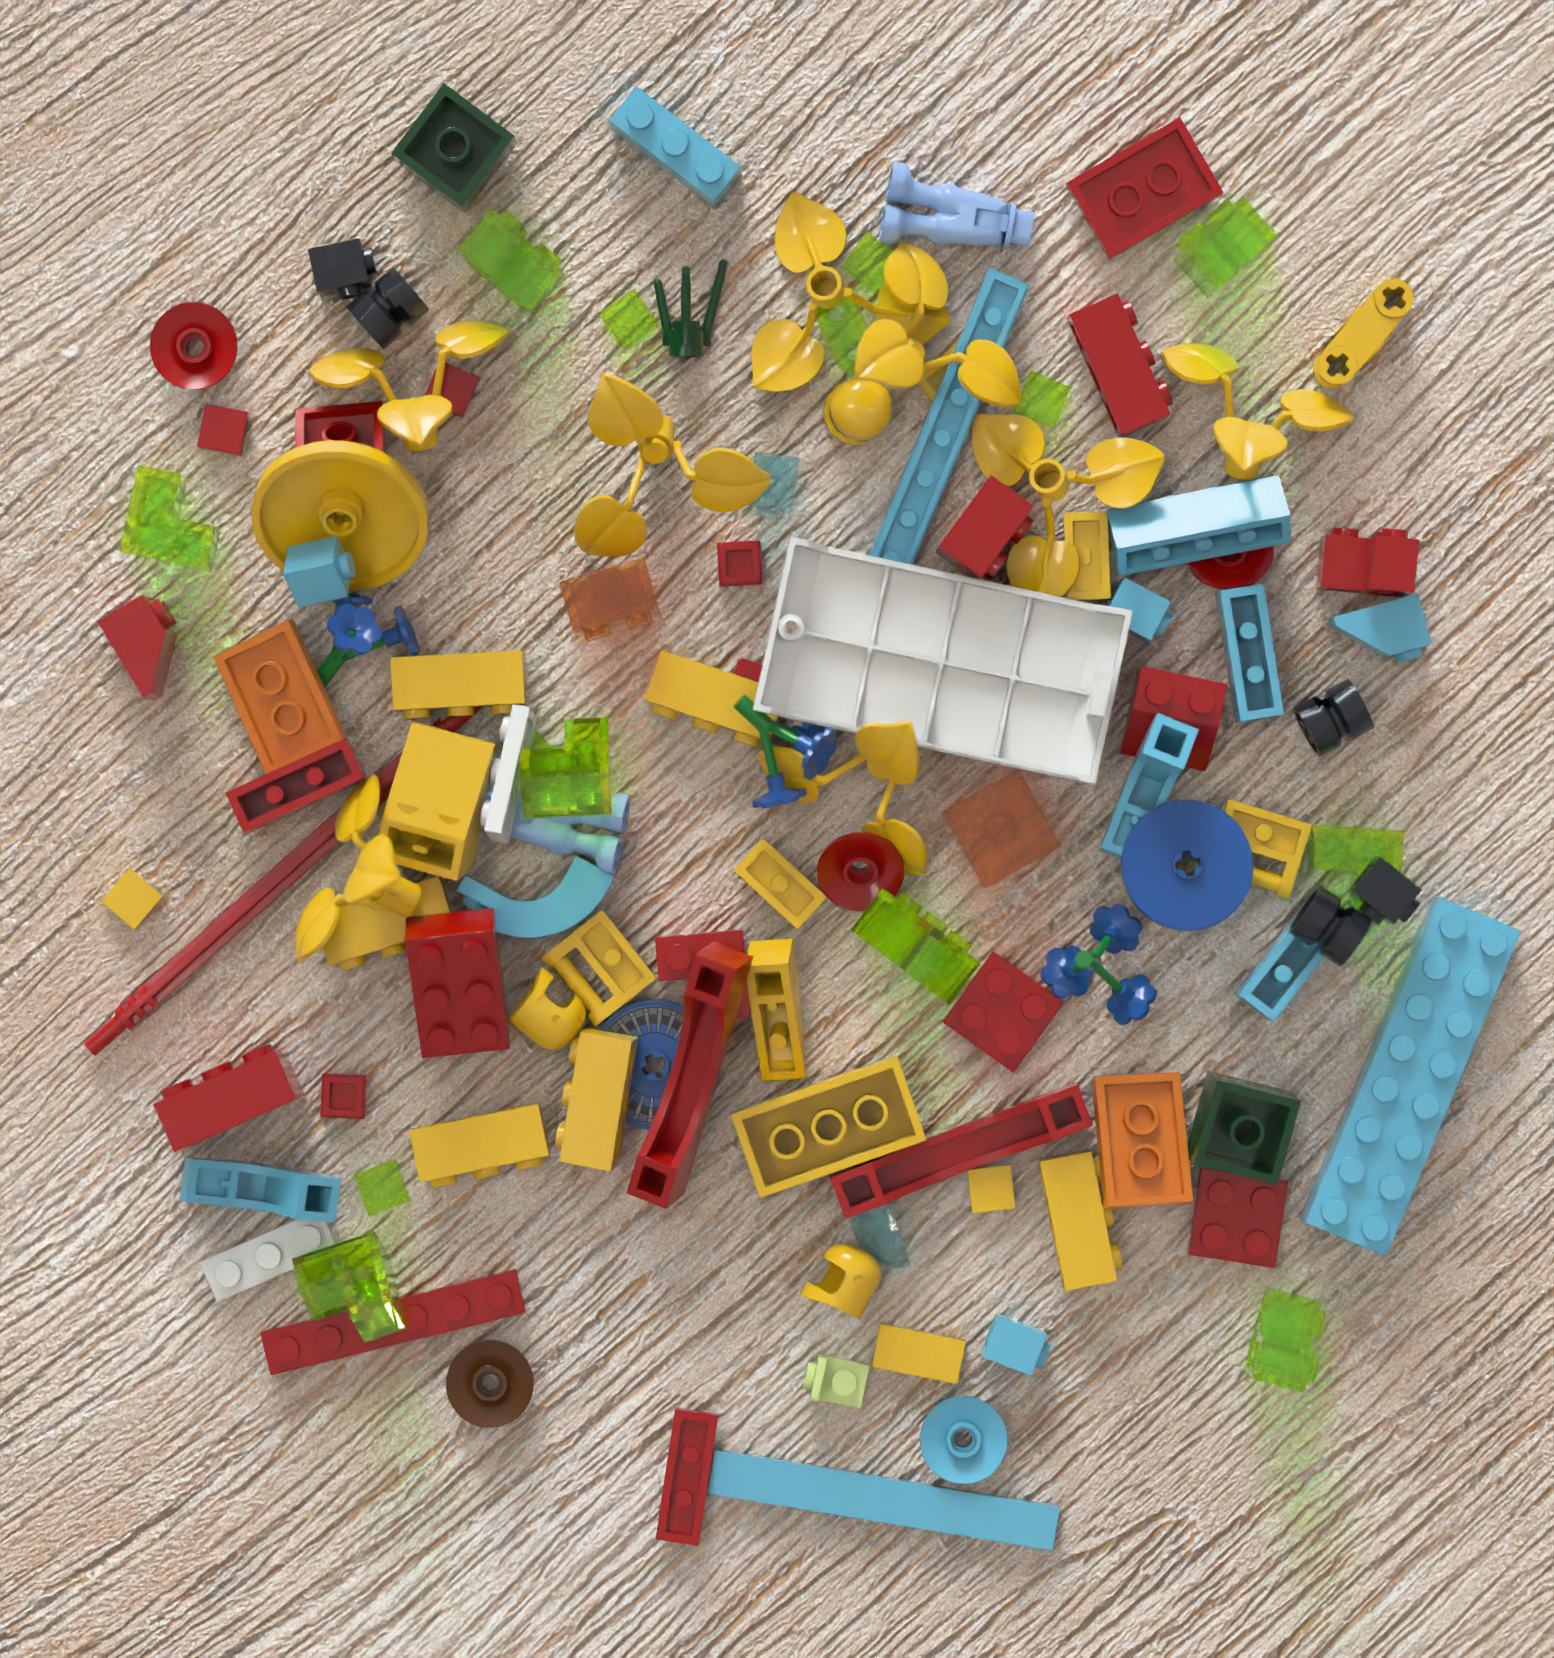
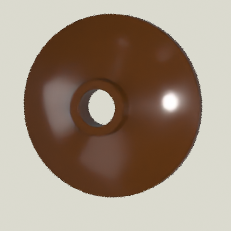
M481 1340L466 1346L455 1356L446 1376L447 1396L453 1409L465 1421L479 1427L495 1428L511 1423L524 1412L533 1394V1373L527 1359L514 1346L499 1340ZM493 1374L497 1376L499 1386L494 1390L485 1388L483 1385V1377L485 1375Z

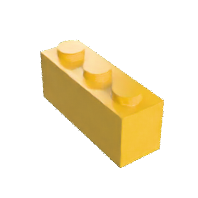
M522 650L390 657L393 710L396 712L403 711L404 719L430 718V710L447 709L448 717L474 716L473 707L478 706L491 707V715L511 714L513 704L527 705L525 659Z
M662 650L660 651L644 699L645 702L653 704L650 712L672 720L676 719L677 713L693 717L692 726L717 734L720 726L736 732L733 740L759 747L761 741L759 731L733 708L734 704L744 694L755 702L759 682ZM767 714L773 721H777L778 716Z
M437 876L415 883L421 887V896L416 908L407 917L453 912L442 877ZM354 904L339 907V918L330 939L322 946L328 966L339 963L341 971L366 964L364 955L381 950L383 958L405 952L406 917H402L382 906L378 911L368 906Z
M587 1028L580 1032L579 1038L575 1037L572 1040L569 1063L575 1064L572 1081H566L562 1095V1106L568 1107L566 1123L559 1124L555 1139V1149L561 1150L559 1162L612 1171L618 1166L639 1037Z
M540 1102L409 1130L419 1182L430 1180L431 1188L457 1183L456 1175L472 1171L474 1179L500 1174L499 1166L516 1163L517 1170L543 1165L541 1157L549 1156L551 1153Z
M1085 1149L1037 1159L1064 1290L1069 1291L1117 1281L1115 1270L1123 1269L1118 1243L1110 1244L1107 1227L1114 1226L1112 1209L1104 1210L1103 1201H1101L1098 1184H1101L1099 1157L1093 1158L1092 1151Z

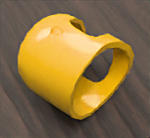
M855 378L835 386L827 396L823 407L824 424L829 433L839 442L852 446L864 444L879 436L889 425L893 413L892 399L883 385L872 381L856 380ZM831 418H832V420H833V422H834L836 428H837L839 431H841L845 436H843L840 432H838V431L835 429V427H834V425H833V423H832V421H831Z
M542 966L537 973L532 987L513 1012L508 1023L540 1047L547 1050H559L572 1042L580 1032L586 1019V1007L582 999L576 994L562 1006L551 1002L546 996V989L554 975Z
M837 1243L830 1246L822 1255L829 1260L828 1270L822 1280L816 1284L806 1281L800 1294L810 1300L833 1306L860 1320L880 1283L881 1268L877 1260L865 1250L852 1244Z

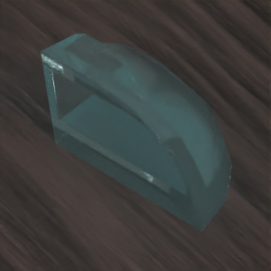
M890 1202L849 1218L855 1238L861 1249L871 1254L879 1265L894 1269L911 1267Z

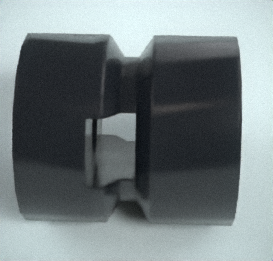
M393 267L375 282V291L373 293L364 291L347 306V309L383 350L402 335L401 326L403 324L412 326L430 310Z
M1349 679L1327 689L1324 699L1321 700L1314 696L1293 707L1296 720L1318 757L1340 747L1343 737L1346 736L1353 740L1374 729L1370 713L1357 689Z
M1319 885L1296 915L1288 932L1308 946L1317 943L1320 945L1319 953L1341 967L1363 940L1372 924V919L1353 906L1343 909L1341 907V898Z

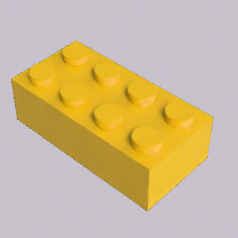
M897 1055L731 1112V1117L759 1198L926 1141Z

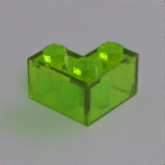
M1243 196L1234 204L1229 199H1226L1209 215L1212 221L1206 227L1199 221L1176 244L1180 251L1173 261L1207 299L1278 236Z
M491 209L458 251L465 264L532 316L564 277L563 270L558 267L562 260L543 244L538 249L529 244L526 238L528 233L524 230L525 226L509 212L504 211L500 216Z
M138 465L119 549L120 552L126 555L212 573L221 530L215 526L179 519L188 478L179 473Z
M608 717L564 719V747L520 749V784L523 818L612 814L611 747Z
M1312 825L1309 834L1307 869L1351 872L1350 887L1376 856H1381L1402 873L1404 831ZM1349 893L1348 907L1353 906L1358 910L1362 903Z
M882 888L851 930L946 1004L950 1005L981 964L967 953L972 945L952 930L947 936L944 935L949 927L929 911L923 918L918 915L923 907L903 892L898 898H895Z
M376 1231L292 1258L300 1296L315 1321L348 1310L349 1316L364 1343L406 1329L390 1257Z
M1265 1286L1243 1370L1254 1380L1304 1393L1306 1383H1314L1319 1367V1358L1314 1357L1315 1349L1310 1344L1312 1336L1319 1337L1323 1328L1325 1311L1320 1310L1321 1302L1315 1298Z

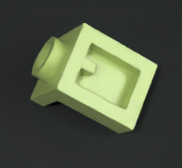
M818 1353L816 1364L810 1362L807 1364L803 1388L810 1389L809 1399L811 1401L818 1402L822 1400L861 1408L870 1364Z

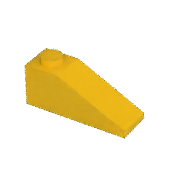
M793 938L750 941L747 954L754 958L747 978V988L762 1081L803 1079L806 1077L799 974Z

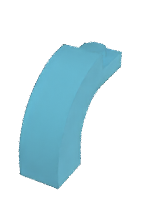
M1157 713L1140 744L1123 783L1099 848L1100 852L1121 860L1124 843L1133 826L1147 812L1166 803L1175 781L1184 770L1199 729Z
M575 856L560 885L549 895L538 900L519 901L509 898L468 875L464 876L457 891L465 895L462 903L474 910L494 908L497 932L515 937L535 938L565 931L584 920L602 902L616 876L602 871L596 865L579 856Z
M185 1157L179 1200L186 1203L254 1209L284 1215L293 1219L335 1223L341 1179L321 1173L262 1163L220 1158L216 1160Z

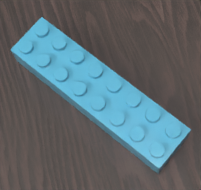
M1432 897L1300 1215V1220L1387 1256L1521 930L1444 898Z

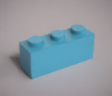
M637 86L609 120L610 127L614 132L712 208L717 206L741 175V167Z
M1264 584L1217 592L1215 598L1235 723L1284 715Z
M1298 912L1234 992L1237 997L1268 1021L1274 1022L1324 959V956L1319 953L1320 945L1315 943L1308 946L1288 932Z

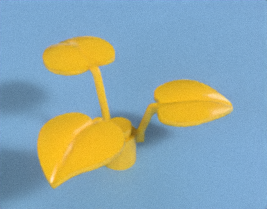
M793 192L789 196L781 210L775 231V249L780 262L792 273L801 274L814 266L815 269L810 272L806 281V287L812 301L808 306L809 313L803 331L792 320L778 319L765 324L755 336L751 350L752 383L756 389L767 392H785L797 389L809 383L821 370L825 359V349L817 339L809 337L813 331L817 311L820 307L824 309L834 308L842 302L843 298H848L866 310L878 313L874 322L879 319L893 320L900 324L903 329H905L915 312V306H905L899 303L890 294L885 284L879 290V305L872 304L854 293L851 288L845 287L839 273L835 269L822 265V263L833 262L841 256L847 241V232L841 218L834 211L808 199L798 192ZM945 306L940 310H931L924 307V314L911 333L910 338H914L924 345L949 325L950 317Z
M899 243L885 261L883 269L884 282L890 294L899 303L905 306H915V312L905 329L897 322L888 319H879L866 329L857 350L854 378L856 380L877 382L892 388L907 389L916 385L922 378V374L926 371L959 362L962 365L958 370V379L971 395L984 402L1002 407H1014L1020 404L1022 394L1015 364L1005 349L992 341L974 340L967 346L966 355L955 353L928 362L924 361L925 350L923 345L918 340L910 338V335L922 318L925 311L924 307L931 310H940L945 305L948 298V284L943 270L928 253L914 245Z
M478 320L456 322L443 328L435 336V344L437 347L442 348V350L438 354L432 395L418 398L412 397L409 400L396 399L383 372L378 369L385 363L384 355L373 349L357 347L336 351L319 360L307 373L308 377H312L317 383L332 388L353 387L366 382L370 377L376 379L389 401L380 407L377 412L379 422L388 430L403 438L404 445L408 450L424 451L435 447L439 443L437 427L450 417L453 410L451 402L440 396L447 358L453 355L456 358L466 359L483 354L505 340L511 334V331L504 326Z
M1204 343L1178 344L1166 348L1160 353V357L1164 358L1169 370L1181 379L1203 385L1214 384L1218 381L1222 384L1224 388L1226 418H1222L1215 423L1213 434L1219 446L1226 454L1224 471L1233 478L1240 480L1255 479L1258 476L1262 462L1274 459L1285 452L1287 440L1279 430L1286 421L1292 420L1298 428L1303 430L1328 431L1348 425L1355 419L1351 411L1334 398L1308 389L1293 390L1281 397L1280 406L1285 411L1279 414L1272 427L1235 418L1232 382L1228 375L1237 372L1238 364L1230 354L1218 347Z
M603 373L589 407L588 424L590 430L599 440L613 446H626L636 440L640 453L639 462L623 505L611 496L600 495L586 502L581 508L575 523V540L582 551L590 555L607 557L629 555L643 545L647 537L646 520L640 513L629 509L634 503L648 462L659 464L667 460L672 454H675L686 478L695 481L692 486V499L703 508L716 512L735 511L754 502L769 486L771 474L760 469L742 453L727 448L711 449L700 455L695 462V471H693L682 451V443L674 441V422L662 413L655 400L633 384L611 374Z
M976 414L972 423L974 455L980 470L988 479L992 475L1007 487L1018 484L1025 472H1028L1031 485L1042 498L1047 539L1045 540L1036 535L1026 536L1011 548L1006 564L1009 581L1012 587L1058 597L1066 595L1076 582L1080 569V558L1076 547L1070 542H1054L1055 526L1052 502L1062 499L1070 488V482L1074 481L1086 485L1095 483V494L1106 506L1115 509L1131 508L1148 496L1165 463L1164 453L1147 442L1132 438H1111L1101 441L1088 452L1086 464L1092 475L1084 476L1076 474L1073 470L1065 472L1062 465L1054 459L1046 458L1040 460L1045 452L1044 434L1037 423L1028 417L1017 414Z
M911 720L893 724L869 723L863 725L857 731L855 737L860 754L827 775L819 776L816 774L812 780H808L803 776L804 768H802V761L805 755L791 748L772 747L778 772L783 773L786 787L805 788L807 790L806 796L795 801L800 804L815 802L820 796L818 786L828 784L866 760L867 768L873 776L882 780L888 778L889 782L876 813L877 822L867 821L862 827V832L873 833L890 841L903 859L904 874L921 876L928 872L926 869L928 860L927 850L920 835L908 824L897 819L887 820L886 810L896 784H910L919 773L918 744ZM761 748L757 752L758 760L767 776L769 772L764 751Z
M372 774L351 792L337 815L335 823V836L337 840L346 843L352 838L354 844L362 851L358 857L357 865L346 882L344 895L339 894L335 897V891L330 887H326L319 891L304 908L295 935L296 957L301 964H304L305 958L315 954L330 939L338 922L339 907L341 905L368 906L376 911L382 906L402 917H407L414 911L419 902L421 887L401 877L395 864L391 840L384 835L376 836L368 844L363 840L362 831L372 824L379 805V779L375 774Z

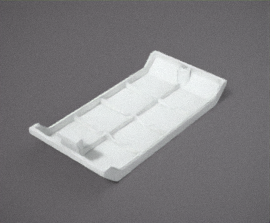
M790 537L753 710L855 734L863 725L869 723L893 724L911 720L917 744L920 748L1062 779L1096 784L1133 611L1081 602ZM789 621L795 622L798 626L797 631L793 634L787 633L785 630V624Z

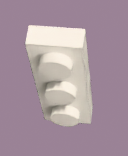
M513 704L510 717L505 716L502 721L500 742L504 743L501 758H495L493 761L490 783L494 784L491 801L485 800L480 818L481 826L485 827L484 831L491 841L509 844L537 722V717L532 709L527 706Z
M296 1219L201 1261L200 1264L215 1299L219 1302L336 1251L339 1247L328 1222Z

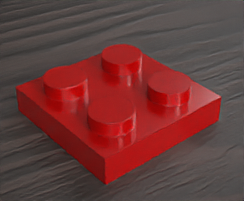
M992 951L942 1022L1014 1073L1061 1008L1064 1001L1055 997L1046 988Z
M1200 1167L1187 1254L1275 1268L1288 1181L1279 1180L1278 1185Z

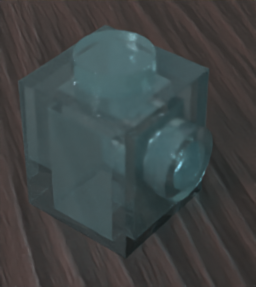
M755 452L754 463L763 471L771 474V482L760 497L748 505L749 508H757L756 516L782 519L783 512L792 513L799 457Z

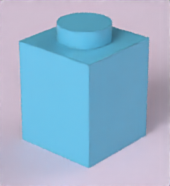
M338 536L287 548L283 575L298 608L348 597L351 578L355 577L356 569L351 553L349 551L344 552Z
M1126 577L1120 581L1108 604L1110 607L1133 611L1128 633L1146 643L1151 641L1153 635L1161 638L1173 617L1172 614L1167 612L1171 601Z
M996 1312L980 1353L983 1358L1032 1376L1035 1367L1040 1369L1044 1367L1051 1344L1045 1342L1047 1338L1045 1331Z

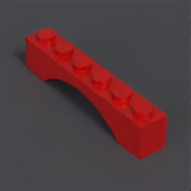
M715 941L695 954L684 992L683 1022L673 1067L657 1113L638 1152L627 1194L664 1209L670 1207L684 1195L750 972L753 956Z
M1074 1082L927 1137L926 1141L829 1174L844 1217L847 1219L967 1170L1092 1127L1093 1123L1079 1086Z

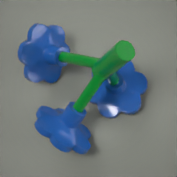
M349 593L348 597L331 600L336 604L334 615L329 617L326 626L327 630L334 636L332 651L317 669V672L324 687H326L345 661L365 655L369 651L387 645L389 648L402 642L408 646L413 656L419 655L421 649L413 626L407 618L403 607L399 605L394 609L396 617L395 627L382 632L381 628L375 623V614L372 610L366 607L356 608L359 605L372 604L373 598Z
M744 694L734 704L733 708L759 731L769 775L766 776L769 791L760 796V798L753 800V807L771 808L780 804L798 801L799 798L807 795V790L805 788L786 787L783 773L778 772L769 732L792 743L796 751L805 755L802 761V768H804L803 776L808 780H812L817 773L821 774L825 771L830 757L837 748L836 730L831 727L828 728L803 722L802 727L798 725L789 727L775 722L766 713L754 711V702Z
M1114 904L1111 908L1100 906L1093 913L1094 924L1090 928L1092 937L1099 941V944L1092 953L1081 951L1077 946H1069L1064 950L1061 948L1050 950L1046 954L1047 964L1041 969V979L1044 983L1051 985V991L1055 997L1064 999L1069 995L1075 997L1084 995L1088 991V980L1093 976L1094 972L1097 973L1112 987L1113 995L1107 1001V1010L1114 1014V1020L1117 1023L1126 1025L1132 1019L1142 1020L1147 1016L1150 1009L1149 1005L1157 997V990L1150 985L1149 978L1143 974H1138L1131 980L1122 979L1118 981L1101 965L1100 956L1105 950L1116 954L1121 950L1133 951L1139 945L1138 935L1142 931V923L1138 918L1130 916L1128 908L1122 904Z

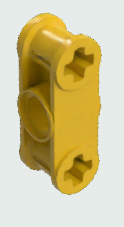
M1393 278L1385 280L1340 326L1334 334L1335 337L1314 362L1313 374L1319 385L1326 389L1342 387L1379 351L1392 335L1393 329L1413 305L1414 295L1411 287L1406 282ZM1395 292L1399 296L1396 301L1399 307L1394 306L1388 310L1383 305L1386 301L1384 295L1388 296ZM1338 358L1343 362L1340 370L1344 376L1337 373L1332 377L1327 373L1330 365L1325 360L1333 362Z

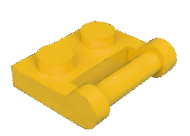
M1227 799L1223 811L1231 816L1243 830L1249 842L1251 852L1285 863L1281 875L1253 867L1251 884L1275 891V896L1288 900L1295 883L1312 824Z
M603 909L541 957L547 967L553 966L574 994L582 999L590 1013L587 1017L594 1026H597L657 978ZM574 948L580 951L614 994L605 1003L567 957V954Z

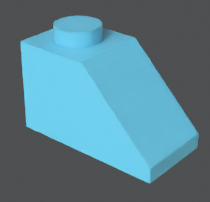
M1418 594L1328 619L1331 629L1383 658L1395 655L1397 663L1422 657L1421 648L1432 644Z

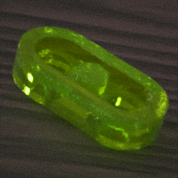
M843 298L842 302L837 305L844 310L845 316L842 320H831L828 316L829 309L821 307L817 311L815 320L836 365L843 372L854 375L856 361L850 360L846 351L850 346H859L868 326L858 305L848 298Z

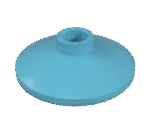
M956 1396L946 1399L937 1404L928 1413L922 1424L920 1447L924 1460L936 1475L952 1483L971 1484L987 1478L1000 1466L1007 1450V1431L1001 1416L990 1404L976 1397ZM961 1430H966L971 1434V1441L965 1446H960L955 1442V1435Z

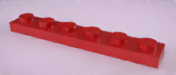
M517 1269L265 1330L260 1334L270 1375H275L526 1313L527 1310Z

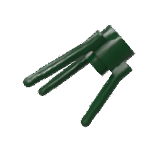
M725 259L719 262L702 330H700V321H691L690 267L684 266L682 268L681 321H674L673 329L662 281L659 279L654 281L656 301L663 330V346H669V356L703 357L704 347H711V330L728 262Z

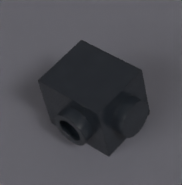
M360 238L308 249L315 286L320 297L337 294L338 300L351 299L360 296L363 293L362 288L372 286L370 275L377 273L372 248L364 249Z
M1376 856L1347 891L1362 903L1358 910L1379 926L1383 920L1388 924H1395L1398 919L1405 923L1419 907L1421 902L1416 897L1422 889L1381 856Z

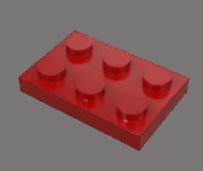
M1180 117L1066 183L1067 189L1109 260L1215 200L1224 193Z

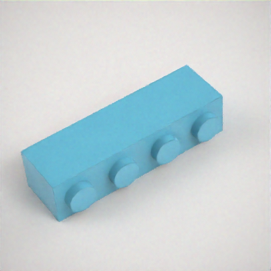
M1279 475L1255 478L1247 482L1221 487H1210L1206 490L1169 495L1160 499L1140 502L1126 509H1107L1109 540L1119 576L1291 543L1290 512Z

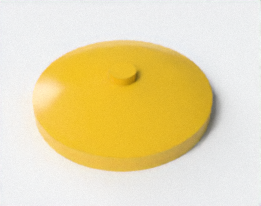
M321 441L299 446L286 452L272 462L264 471L254 492L251 523L254 535L262 551L282 571H284L287 548L289 546L338 536L344 552L349 551L355 563L356 574L355 577L351 578L349 591H361L379 587L395 580L416 562L424 549L427 539L429 508L424 491L416 478L406 467L388 454L353 442Z

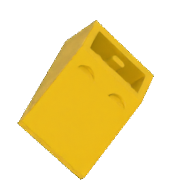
M417 722L411 723L383 812L379 835H384L391 840L395 864L458 881L474 866L481 829V811L487 797L496 744Z

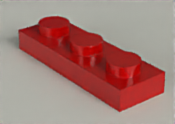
M675 1407L656 1540L699 1546L718 1413Z

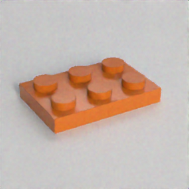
M294 619L287 620L213 656L266 774L347 738Z
M1180 1072L1098 1076L1091 1079L1104 1210L1189 1205L1194 1202Z

